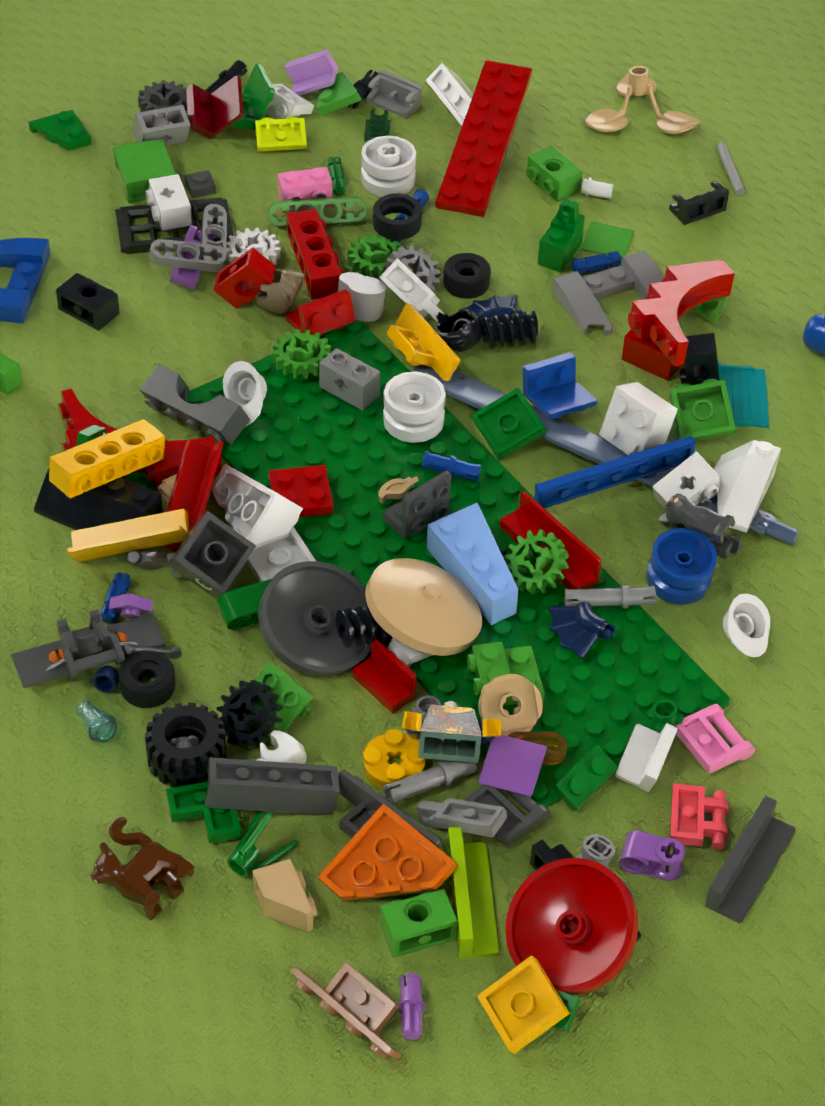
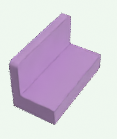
M328 49L287 62L285 65V70L294 83L291 90L299 96L333 85L339 69Z

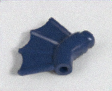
M494 295L487 300H474L472 305L466 307L473 311L480 319L482 316H486L488 321L492 315H496L500 319L501 314H507L510 318L512 313L517 312L521 316L523 312L521 309H515L517 295L508 297Z
M581 602L577 607H548V611H550L552 616L549 630L554 631L559 636L562 648L574 651L579 659L585 657L597 638L611 639L615 633L614 624L608 623L606 619L594 614L589 602Z

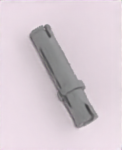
M625 584L621 585V588L564 589V604L566 607H577L581 602H589L591 606L621 605L622 608H628L629 605L656 604V599L654 598L656 597L655 586L628 587Z
M440 761L431 769L396 782L385 784L383 786L384 796L388 799V802L394 804L402 799L440 785L444 787L452 784V781L476 773V763Z

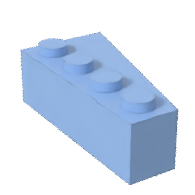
M478 503L428 524V551L445 571L452 574L469 589L486 620L493 625L516 614L518 588Z

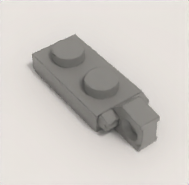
M447 798L442 803L421 800L416 807L419 823L442 829L461 827L462 832L480 836L494 837L507 819L504 807Z

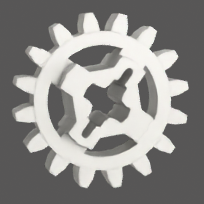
M245 228L244 233L237 230L236 237L231 235L228 237L226 260H229V264L252 247L274 265H277V259L281 258L280 241L276 240L275 234L269 236V230L260 232L259 228H255L254 231Z

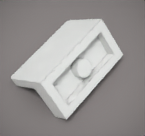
M666 723L662 731L658 733L645 726L636 724L616 770L615 777L649 793L658 779L678 728Z

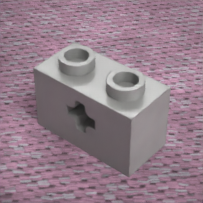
M179 105L136 113L132 130L137 143L162 138L164 145L167 146L187 142L191 125L184 106Z
M336 348L319 363V387L363 411L380 396V371Z

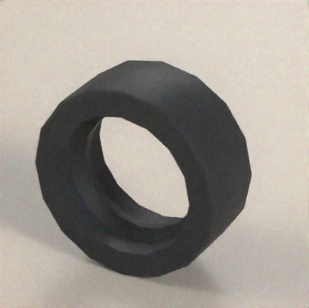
M396 193L385 195L375 202L373 207V226L379 235L392 240H405L419 232L422 225L421 204L415 198L406 194ZM391 213H402L410 216V218L396 221L384 216Z

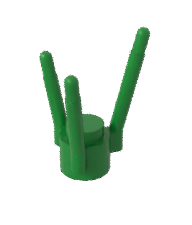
M257 811L236 849L227 859L229 867L241 877H247L250 873L253 874L252 870L270 865L299 844L298 840H293L260 862L261 852L253 844L272 818L271 812H267L262 821H260L263 811Z

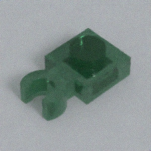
M371 109L370 119H366L364 142L380 136H390L391 121L388 120V110H384L383 115H376L375 109Z

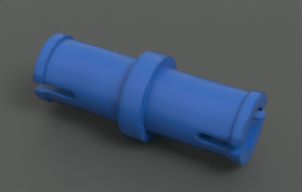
M428 451L425 452L422 469L424 470L427 469L439 473L447 470L451 473V478L455 476L478 482L482 466L457 460V456L451 455L449 458L429 453Z

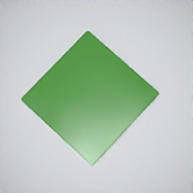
M591 222L581 249L607 255L609 252L618 251L623 258L626 255L634 230Z

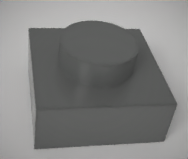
M209 170L185 175V184L191 198L216 194V185Z

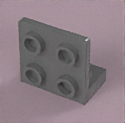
M446 470L404 495L402 501L383 512V520L406 540L415 533L422 532L428 524L444 518L450 509L451 473Z

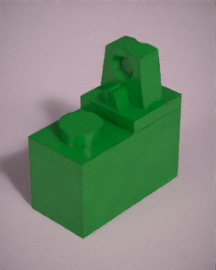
M565 198L561 202L558 213L552 219L550 227L539 241L537 265L561 273L582 244L585 215L579 214L577 202Z

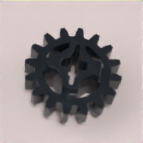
M241 680L239 688L232 685L229 687L230 696H221L225 704L224 706L217 707L216 710L222 713V717L218 719H222L228 743L238 745V747L248 749V747L257 749L260 746V741L267 744L270 742L268 734L273 730H277L274 727L275 722L280 723L283 721L281 717L277 716V712L281 711L283 706L275 703L279 695L271 692L272 687L261 684V682L251 680L250 683ZM244 713H246V714L256 713L255 716H254V715L244 716L243 714H244Z

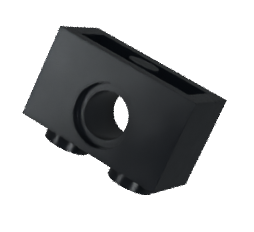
M79 273L73 275L56 289L58 309L98 331L120 314L118 294Z
M707 333L685 336L689 342L684 363L685 368H679L681 384L697 385L702 384L703 381L708 379H717L719 381L715 334Z

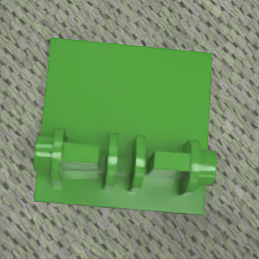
M271 662L254 679L261 682V684L269 685L272 687L271 692L279 695L275 703L283 706V709L277 712V716L281 717L283 721L280 723L275 722L274 727L278 731L284 732L296 717L307 718L311 714L312 709L309 702L313 697ZM244 713L243 715H244V716H249V715H254V716H255L256 713H249V714ZM270 732V733L268 734V736H269V739H270V742H269V743L271 744V735H270L271 732Z

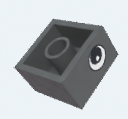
M207 511L199 517L167 565L216 599L227 591L256 548V545Z

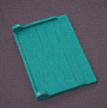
M718 361L719 380L725 379L735 426L769 428L765 369H755L753 366L721 365Z

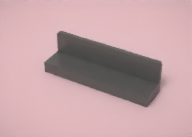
M210 757L207 765L208 791L205 807L332 815L340 792L337 766Z
M766 795L710 885L705 907L737 923L743 922L796 830L795 827L773 817L777 801Z

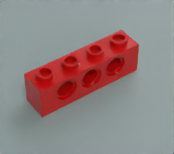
M316 209L286 214L287 236L300 271L304 274L303 279L311 300L337 293L339 277L344 273V270L338 267V254L336 251H332V239L330 235H326L324 219H320Z

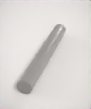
M720 142L716 145V149L737 196H743L746 192L725 143Z

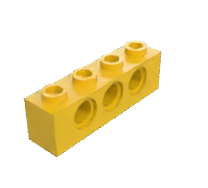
M145 419L51 456L49 481L69 498L75 497L163 460L165 435Z

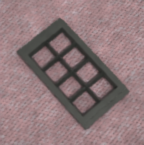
M211 198L189 201L193 216L192 225L198 227L197 230L201 231L202 219H199L198 212L204 211L207 205L218 204L224 207L227 213V242L230 235L234 236L227 199ZM152 205L125 206L115 209L121 253L150 252L151 244L157 240L156 231H162L159 223H154L151 211ZM216 215L215 218H213L212 224H216L217 222ZM148 217V224L132 226L131 218ZM190 226L170 229L173 232V238L164 239L184 241L185 237H179L178 229H186ZM150 232L151 240L134 241V233ZM215 234L213 241H220V237Z

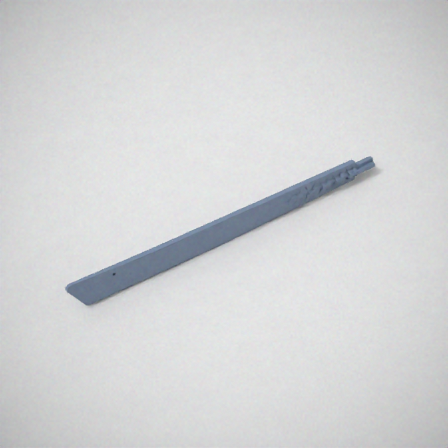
M421 364L420 366L412 365L413 372L427 373L437 378L444 385L447 395L478 409L506 395L457 371H454L449 381H444L432 367ZM531 406L547 431V434L541 436V438L598 464L627 456L626 453L606 439L560 418L550 419L538 408ZM672 469L636 480L653 486L669 474ZM717 494L709 500L704 499L697 506L708 507L717 513ZM758 509L749 528L793 546L798 538L799 530L775 520V516Z

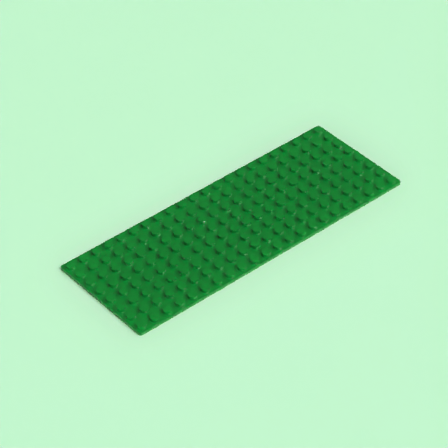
M355 320V322L347 324L342 329H334L323 333L320 339H328V345H331V352L337 348L380 371V396L363 411L320 388L319 370L318 376L310 373L308 374V379H305L303 375H299L295 379L293 378V373L285 376L283 375V369H276V363H273L272 355L251 363L266 382V397L263 400V406L257 419L243 428L231 446L226 443L223 444L221 456L230 467L269 489L268 470L316 465L326 466L333 502V514L299 517L298 522L293 526L316 561L332 564L347 571L365 589L375 569L382 563L392 559H417L444 569L427 549L428 526L422 532L415 533L405 540L383 520V512L402 501L403 498L387 499L384 503H380L378 496L380 488L392 479H405L417 476L419 481L414 483L413 488L409 489V492L441 474L422 469L426 451L449 458L453 455L457 456V460L482 465L478 482L455 476L451 478L450 509L446 516L478 503L503 558L507 554H512V550L508 546L510 544L517 546L518 543L500 528V519L519 508L520 493L525 491L533 499L534 497L445 406L444 425L436 437L424 442L412 443L401 441L391 436L385 429L383 422L384 389L394 376L411 371L362 321ZM224 376L188 391L187 402L201 404L214 399L218 395L225 397L223 391ZM199 430L204 437H207L205 432ZM601 566L599 583L590 589L621 588V586ZM558 579L554 580L557 587L553 588L550 584L546 586V593H542L539 588H536L534 594H530L527 589L523 591L518 589L516 614L491 625L482 615L481 630L472 644L502 642L504 649L523 646L532 647L545 692L544 701H542L543 709L540 718L537 719L536 724L528 733L512 738L547 746L533 795L531 796L538 805L543 804L546 808L562 800L551 787L593 746L598 744L618 767L636 724L660 733L661 731L656 729L654 721L647 718V711L653 708L656 702L660 700L673 701L677 705L678 713L683 714L685 718L713 704H718L723 709L729 705L730 700L729 696L640 605H629L628 608H622L621 605L591 606L594 614L606 619L608 623L614 624L615 633L611 639L597 638L583 659H579L574 651L562 648L559 636L554 631L549 630L552 616L550 611H548V607L565 606L564 589L568 588ZM386 636L384 643L389 647L391 640ZM472 645L458 654L447 656L432 655L411 664L410 669L416 674V680L430 696L436 697L441 705L448 701H453L459 707H470L475 710L477 719L482 721L478 707L480 696L475 697L473 690V678H475L474 673H469L467 667V655L471 654ZM518 704L503 706V709L508 710L509 715L514 714L513 709L518 707ZM490 743L488 745H480V754L485 759Z

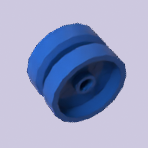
M678 528L670 529L660 534L654 542L647 567L646 580L648 586H655L656 596L669 603L683 605L700 600L709 589L716 567L717 553L715 547L706 536L695 530Z

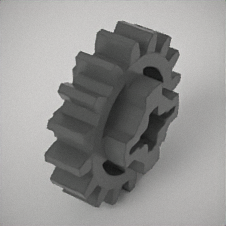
M162 80L159 84L152 82V87L145 85V91H139L138 105L140 112L183 105L185 111H187L186 88L183 89V84L176 86L175 81H171L168 84V82Z

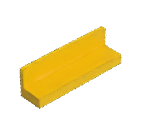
M179 509L71 531L73 547L67 548V553L77 562L184 541L190 532L187 511Z

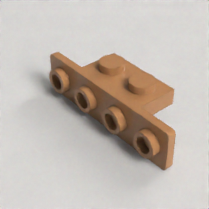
M347 962L326 988L322 987L305 971L296 966L292 967L290 972L298 978L295 984L309 996L313 992L320 996L322 1000L319 1005L334 1017L340 1013L347 1019L344 1026L358 1038H361L363 1034L372 1041L369 1047L381 1058L386 1060L388 1056H391L399 1061L403 1055L379 1035L380 1031L400 1007L397 1003Z

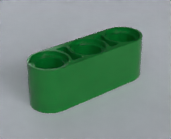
M272 579L234 589L218 597L217 603L228 629H239L259 623L258 607L260 599Z

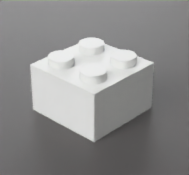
M639 382L619 385L614 390L599 435L627 455L666 443L678 409Z

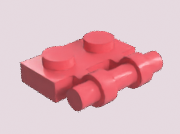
M673 783L669 838L679 840L683 845L702 847L703 836L712 839L713 849L723 850L725 848V840L729 836V828L726 825V816L729 814L726 792L722 790L715 791L713 798L705 797V787ZM704 813H710L713 816V822L704 821Z

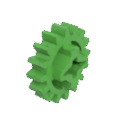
M368 234L367 239L360 236L358 237V242L352 241L351 247L348 248V266H352V272L359 271V274L364 276H378L379 278L386 269L384 264L391 253L398 251L399 242H391V239H384L379 234L377 238H373L371 234Z
M296 329L293 335L285 332V338H277V343L273 344L272 361L276 363L277 370L283 369V375L286 376L289 373H293V378L295 379L299 375H303L305 379H308V374L310 373L318 376L319 363L331 353V345H328L327 338L320 339V333L318 332L311 335L308 329L305 333H301L299 329Z
M541 529L538 531L537 536H534L531 530L527 532L526 539L518 536L519 544L517 546L510 544L508 547L512 550V554L504 556L509 563L507 567L520 591L527 589L530 594H534L536 588H539L542 593H546V586L549 584L553 588L557 587L554 580L556 578L563 580L565 577L561 570L569 569V565L565 561L569 554L564 549L565 545L560 539L557 540L552 532L546 535Z

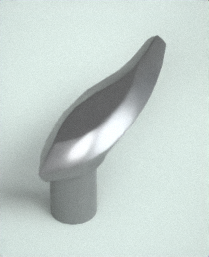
M131 551L125 559L131 564L142 568L157 569L169 567L167 565V555L154 551Z

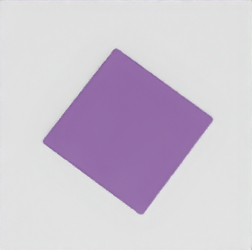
M505 735L495 737L490 743L478 783L531 797L547 746Z

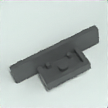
M345 769L339 773V794L356 806L340 819L339 828L353 838L384 803L440 849V840L431 830L423 828L408 813L400 811L388 802L385 796L376 793L365 785L359 777L353 776Z

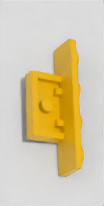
M406 303L395 325H390L386 334L394 342L393 346L402 351L406 356L405 360L414 366H420L421 364L432 367L442 380L449 381L460 362V358L412 304Z

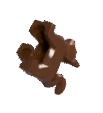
M120 817L111 824L109 828L110 837L115 843L124 846L139 844L141 849L132 860L123 865L108 845L104 842L101 843L100 849L102 854L95 861L94 870L90 877L95 884L113 886L124 898L142 904L145 916L149 920H153L162 911L158 904L160 896L153 887L158 883L164 884L167 887V895L175 899L184 890L180 878L191 877L194 874V865L181 855L167 850L160 843L153 842L149 836L141 832L123 833L122 829L126 825L127 819Z

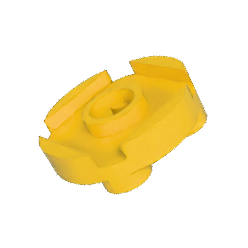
M389 729L385 734L372 739L363 752L364 772L367 779L375 786L383 789L385 784L425 771L426 759L418 758L419 741L411 739L409 735L403 734L398 729ZM390 758H399L401 764L396 762L389 764L388 762Z

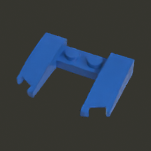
M11 238L0 240V267L14 268L7 288H0V321L24 324L50 258L49 239Z

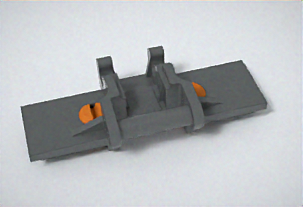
M97 609L89 612V627L71 632L67 620L57 621L59 641L11 654L23 688H27L65 676L71 679L77 676V672L115 661L116 665L121 664L128 656L132 655L124 653L123 645L130 642L134 646L161 648L166 646L152 613L106 627L105 622H101L100 612Z

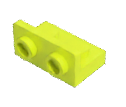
M289 116L285 119L262 118L261 120H255L257 152L307 148L304 118Z

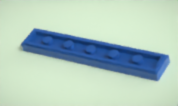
M688 436L535 484L534 500L545 509L677 467L694 454L696 442L692 436Z

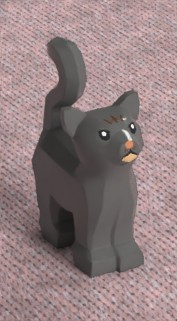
M677 493L670 498L665 506V513L661 514L658 519L666 527L672 525L675 529L695 530L706 536L714 545L717 556L727 559L729 553L737 556L743 548V542L740 537L736 535L731 537L725 532L729 526L736 524L733 516L727 514L724 517L708 507L693 505L682 494Z

